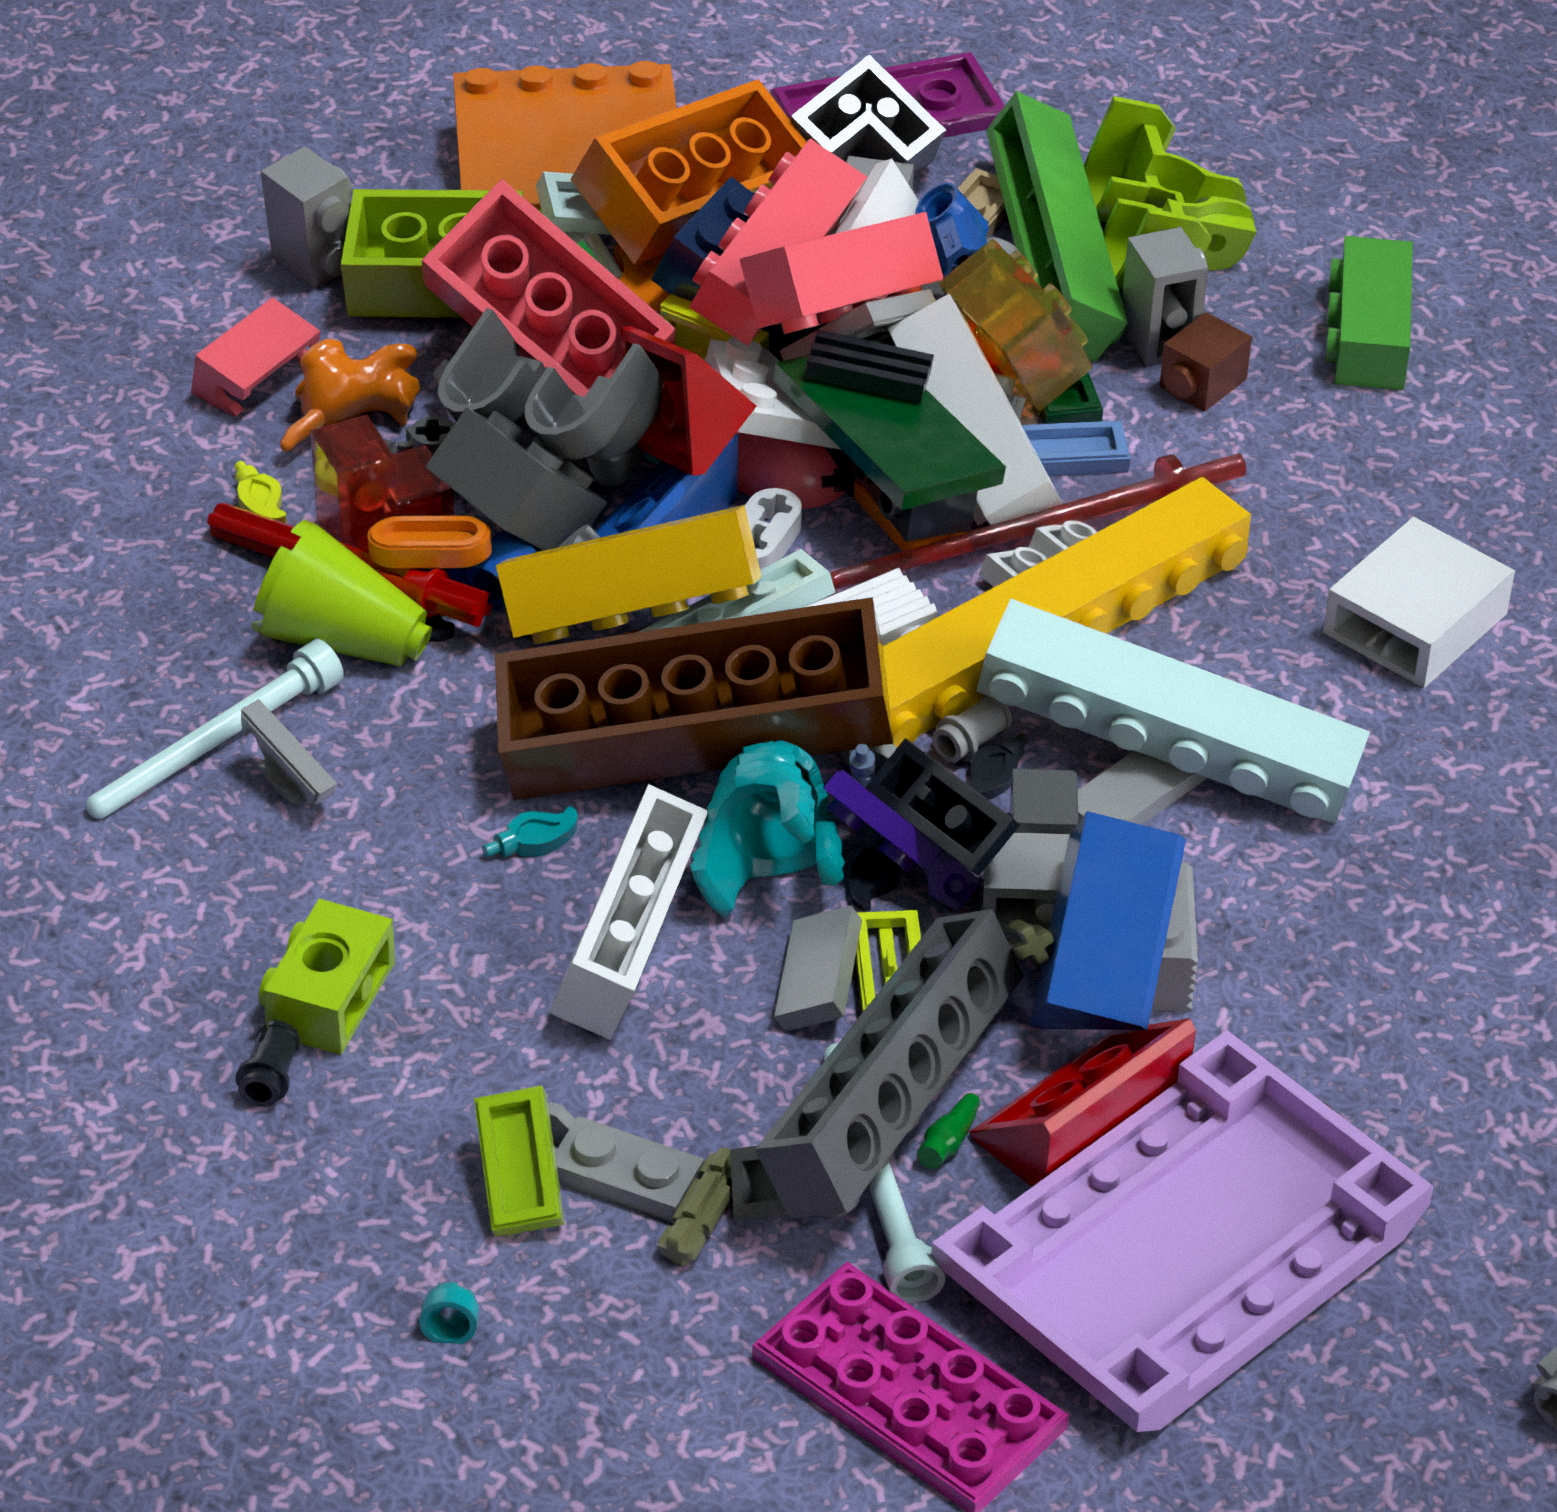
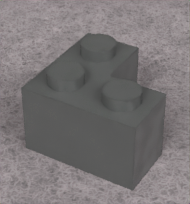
M870 55L866 56L790 118V121L807 142L809 139H812L845 162H847L848 156L856 157L857 155L861 158L884 161L892 158L894 162L914 164L913 178L933 163L946 131Z
M466 407L425 466L428 470L502 529L542 550L557 548L584 525L591 527L607 504L605 500L589 489L594 480L592 476L567 459L562 461L535 441L529 447H526L518 440L524 431L502 414L493 411L487 419Z

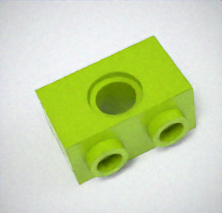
M319 898L305 922L298 921L294 925L288 939L286 953L277 968L270 967L263 976L259 988L258 1001L261 1006L265 1007L266 1026L269 1027L268 1023L271 1020L286 1022L297 1030L300 1035L301 1044L342 1055L395 964L393 919Z

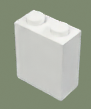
M1412 517L1329 589L1323 633L1425 688L1507 614L1515 570L1431 525Z

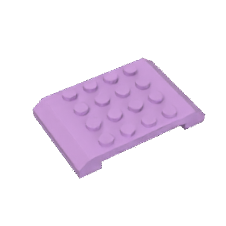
M1226 1030L1179 1064L1177 1083L996 1214H993L985 1206L977 1209L932 1242L931 1255L946 1274L1136 1432L1155 1431L1165 1427L1404 1241L1429 1207L1433 1185Z

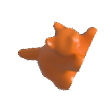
M324 339L312 345L301 357L300 367L305 379L300 382L295 390V398L301 403L300 411L303 417L288 427L280 441V448L285 452L291 451L320 428L334 423L348 422L361 414L384 411L392 416L399 426H405L407 424L408 411L413 406L416 395L420 391L418 379L406 372V368L416 360V348L412 345L401 343L386 345L368 357L357 360L347 356L341 341Z

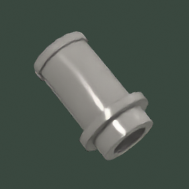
M985 695L976 704L957 717L947 715L938 722L936 731L933 733L932 741L935 750L941 758L950 763H956L959 760L962 762L970 761L980 745L1002 730L1005 731L1010 727L1012 715L1009 707L1000 703L995 698Z

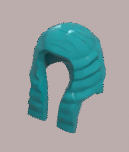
M771 740L743 747V752L729 761L717 780V788L706 809L707 816L704 821V828L698 835L700 847L692 854L693 862L690 867L695 883L706 903L725 919L734 910L737 894L750 878L799 872L817 864L822 885L836 886L844 878L842 867L845 861L841 855L842 842L838 836V829L834 818L830 816L832 812L827 809L829 796L823 789V781L815 761L797 745L778 740L775 742Z

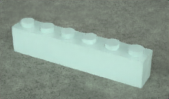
M1010 599L986 652L976 690L979 693L995 698L1005 705L1020 707L1052 719L1064 727L1076 728L1111 741L1123 749L1135 750L1172 764L1182 771L1202 775L1234 787L1243 794L1255 795L1293 809L1302 816L1317 818L1335 824L1370 731L1014 599Z

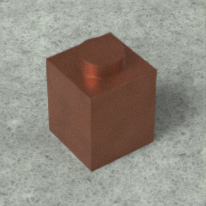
M1205 312L1164 343L1159 387L1168 391L1175 398L1185 400L1197 408L1207 411L1247 380L1252 336Z

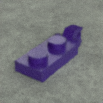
M837 770L823 789L834 797L827 806L828 810L856 832L864 823H867L885 838L877 849L909 873L916 863L927 871L929 896L958 911L975 892L981 882L978 877L954 860L943 849L843 770L839 772Z

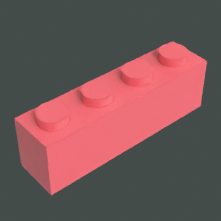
M812 139L808 140L796 157L786 152L768 180L774 184L773 188L769 189L763 184L759 187L744 211V214L750 217L748 221L744 222L737 217L718 245L719 248L724 250L723 254L719 256L711 251L699 267L692 281L701 287L689 308L746 346H749L761 328H757L739 259L830 235L847 213L867 176Z
M926 212L783 246L739 259L757 328L781 323L784 334L819 325L816 313L818 314L820 324L832 322L852 311L853 307L855 309L867 302L922 291L921 285L943 280Z

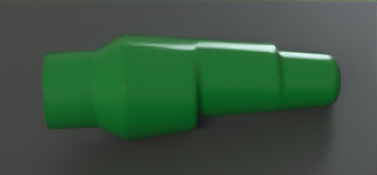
M965 1094L946 1115L939 1117L926 1129L924 1142L917 1151L918 1160L922 1165L930 1169H937L946 1158L957 1154L980 1107V1099L976 1094Z

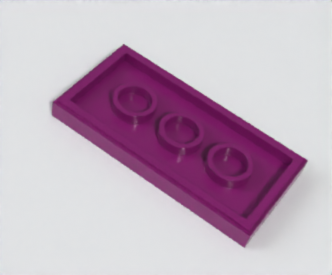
M972 52L883 68L946 129L943 138L987 130L1005 106ZM841 76L770 89V94L790 119L794 113Z

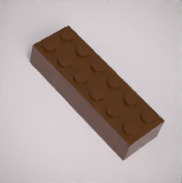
M873 597L495 654L498 753L513 800L721 770L726 767L730 760L743 752V747L771 740L775 742L778 740L797 745L810 756L855 750L859 744H866L868 748L894 744L883 643Z

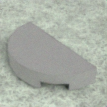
M260 699L241 709V725L244 737L251 733L255 736L257 744L265 757L263 761L256 765L276 792L292 804L296 805L304 800L307 805L310 804L311 806L333 795L337 786L336 781Z

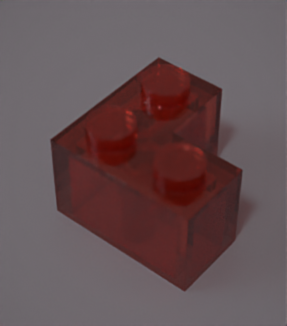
M368 415L310 430L316 517L321 528L337 541L369 551L368 531L373 525L383 519L394 516H455L454 490L425 467L433 456L426 445L392 454Z

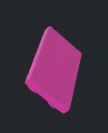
M849 1262L844 1263L752 1345V1358L966 1512H980L1068 1429L1069 1415Z

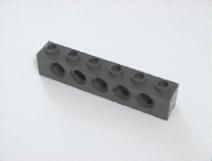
M993 909L939 917L934 921L756 1147L755 1151L790 1219L821 1216L824 1219H835L853 1210L859 1203V1196L877 1172L889 1163L890 1155L907 1132L919 1123L920 1115L937 1092L948 1084L949 1076L966 1053L977 1045L978 1037L993 1017L1005 1008L1006 1000L1023 979L1024 975Z

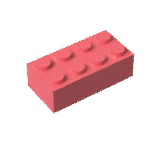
M502 179L422 259L424 285L472 327L475 326L486 308L492 309L513 336L515 343L518 345L520 356L541 361L545 368H555L575 395L585 397L598 376L611 378L623 360L621 327L632 326L675 344L676 328Z

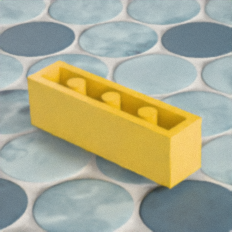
M745 505L513 557L496 565L513 638L531 634L534 644L550 642L570 636L568 626L591 621L593 631L620 626L629 622L627 612L644 608H651L652 617L678 613L689 609L687 599L710 594L712 604L740 599L749 595L747 585L754 584L762 577Z

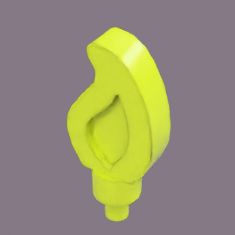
M238 461L234 468L237 471L235 480L238 484L239 507L287 524L286 512L280 510L282 491L279 482L269 475L259 474L254 466L246 465L244 461Z

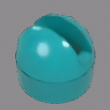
M456 1282L440 1283L429 1290L422 1303L419 1325L423 1334L435 1343L464 1344L469 1341L476 1332L479 1317V1307L474 1292L458 1286ZM443 1308H451L448 1319L439 1315Z

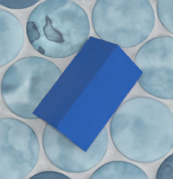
M737 433L705 474L692 476L664 461L657 463L595 532L601 538L728 509L737 499Z
M1089 811L1084 814L1068 839L1049 932L1053 935L1055 942L1045 947L1050 959L1041 966L1029 1023L1030 1026L1039 1029L1148 1030L1186 843L1184 837L1176 833Z

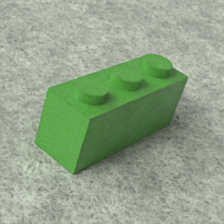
M1345 236L1342 258L1331 257L1328 291L1330 294L1326 326L1337 328H1328L1325 362L1336 363L1335 384L1404 390L1411 342L1412 241Z

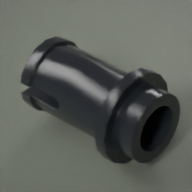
M271 1020L268 1023L269 1027L265 1023L260 1025L249 1059L241 1063L236 1072L235 1078L239 1094L251 1105L257 1107L271 1106L276 1101L284 1098L289 1090L290 1078L287 1073L293 1056L300 1045V1035L293 1026L283 1021Z

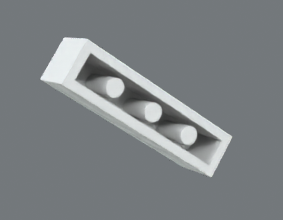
M947 294L887 328L897 347L934 354L932 370L926 389L1006 466L1003 484L978 490L973 515L977 525L979 526L988 521L999 538L1063 505L973 332L951 295Z
M648 784L549 1010L550 1014L611 1040L638 984L707 816V810Z

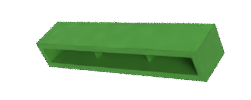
M1016 91L987 128L986 133L1015 246L1021 254V270L1040 340L1087 360L1097 361L1109 345L1116 343L1120 339L1128 321L1071 117L1069 114Z

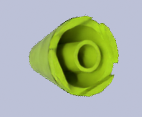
M305 519L296 524L291 532L301 538L292 551L280 546L262 581L253 611L264 615L263 620L251 622V629L267 638L304 646L314 639H320L327 643L335 653L401 667L408 657L417 661L425 650L432 633V627L425 624L427 611L320 526Z

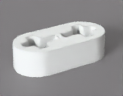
M770 488L756 492L745 505L754 545H760V549L755 548L760 569L782 559L801 530V501L794 493L785 489ZM765 519H772L770 523L765 522Z

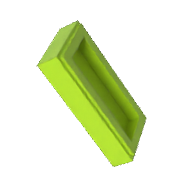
M543 1086L474 1098L491 1229L496 1237L565 1225L547 1095Z

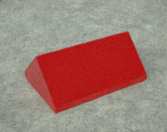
M621 327L622 359L633 343L641 345L664 378L660 412L637 444L642 451L692 476L705 474L757 406L696 353L635 327Z
M1190 1018L1149 1024L1147 1031L1112 1030L969 1131L976 1143L1033 1187L1177 1083L1179 1064L1193 1054L1196 1029Z

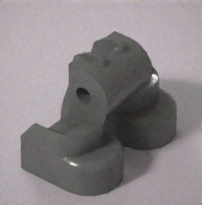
M486 308L446 366L439 380L438 396L445 409L455 421L459 419L466 407L487 419L493 411H496L524 431L518 440L526 447H529L535 441L562 461L567 459L594 478L591 484L615 488L623 484L633 474L645 456L637 442L644 436L660 412L664 378L641 345L633 343L611 378L598 376L585 397L575 395L555 368H545L541 361L521 357L518 345L515 343L511 333L492 309Z

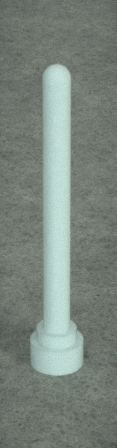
M314 639L295 651L293 661L287 665L286 673L91 795L86 802L88 814L96 819L105 818L242 730L241 709L260 699L270 711H273L300 693L310 695L316 691L321 695L344 679L343 667L338 656L327 643L320 639Z
M838 1043L831 1044L826 1048L824 1052V1061L834 1050V1048L838 1045ZM888 1163L882 1170L877 1172L868 1184L890 1247L883 1264V1273L889 1291L908 1304L926 1301L941 1291L945 1283V1275L931 1255L932 1247L916 1239L890 1163Z

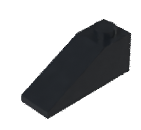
M906 738L865 787L943 849L954 860L978 877L1020 826L1014 818Z

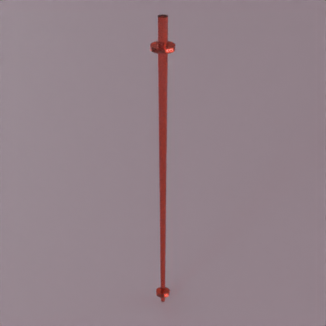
M1238 453L1184 469L1176 456L1172 454L1165 455L1156 459L1153 478L830 572L835 589L868 581L897 568L904 571L1028 537L1034 534L1036 527L1063 525L1064 522L1069 520L1082 522L1152 503L1200 477H1204L1213 485L1244 477L1247 472L1246 463L1242 455ZM642 627L618 635L636 633L646 627Z

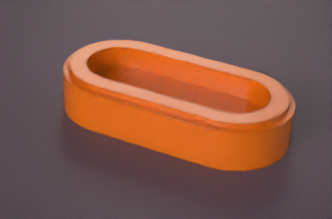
M394 516L377 522L370 528L367 535L371 560L380 566L388 568H466L482 563L492 552L489 526L484 521L471 516Z

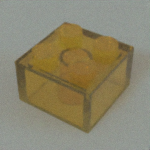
M992 238L942 279L939 285L945 295L950 294L984 355L1003 375L1016 379L1014 386L1040 412L1093 368L1082 347L1088 342V338L1078 324L1068 315L1072 308L1057 288L1050 283L1043 289L1035 281L1038 278V274L1025 256L1018 250L1009 255Z

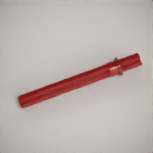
M224 502L216 505L213 513L208 514L206 522L210 525V534L212 536L271 557L276 555L280 546L292 551L301 538L291 532L295 526ZM340 542L427 611L426 617H434L440 614L475 627H480L483 615H490L492 604L487 602L489 592L451 580L448 573L444 570L435 568L428 572L419 568L383 567L371 560L369 551Z

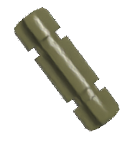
M1020 919L1012 921L1008 925L1013 936L1007 939L1016 958L1020 960L1029 959L1037 965L1044 964L1050 959L1045 947L1055 941L1049 930L1037 924L1030 925Z
M721 1147L716 1153L708 1155L699 1171L701 1179H694L672 1217L674 1226L667 1225L658 1241L660 1254L669 1258L674 1265L684 1267L688 1261L697 1259L706 1243L704 1234L710 1235L733 1196L729 1148Z

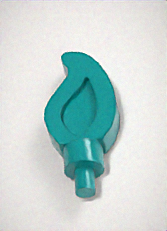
M567 807L560 814L537 811L521 813L507 825V830L494 835L493 842L482 846L483 854L485 857H490L499 853L502 858L517 853L520 857H538L549 854L566 844L577 831V811L574 807Z

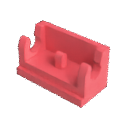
M272 297L195 355L191 395L199 399L202 398L207 403L236 417L243 411V407L237 401L231 400L224 391L227 390L230 395L243 401L251 395V389L293 358L300 362L301 357L307 351L305 348L319 342L321 331Z

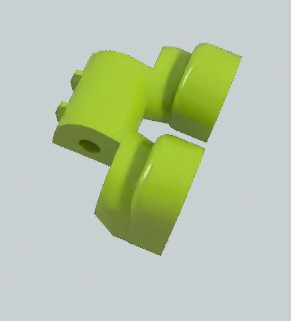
M1113 96L1088 152L1084 167L1099 221L1107 222L1103 235L1118 289L1123 290L1128 237L1182 227L1194 247H1199L1203 251L1207 266L1209 267L1208 271L1224 270L1239 262L1249 250L1257 233L1250 206L1246 205V194L1239 178L1210 172L1190 160L1166 153L1176 127L1160 105Z

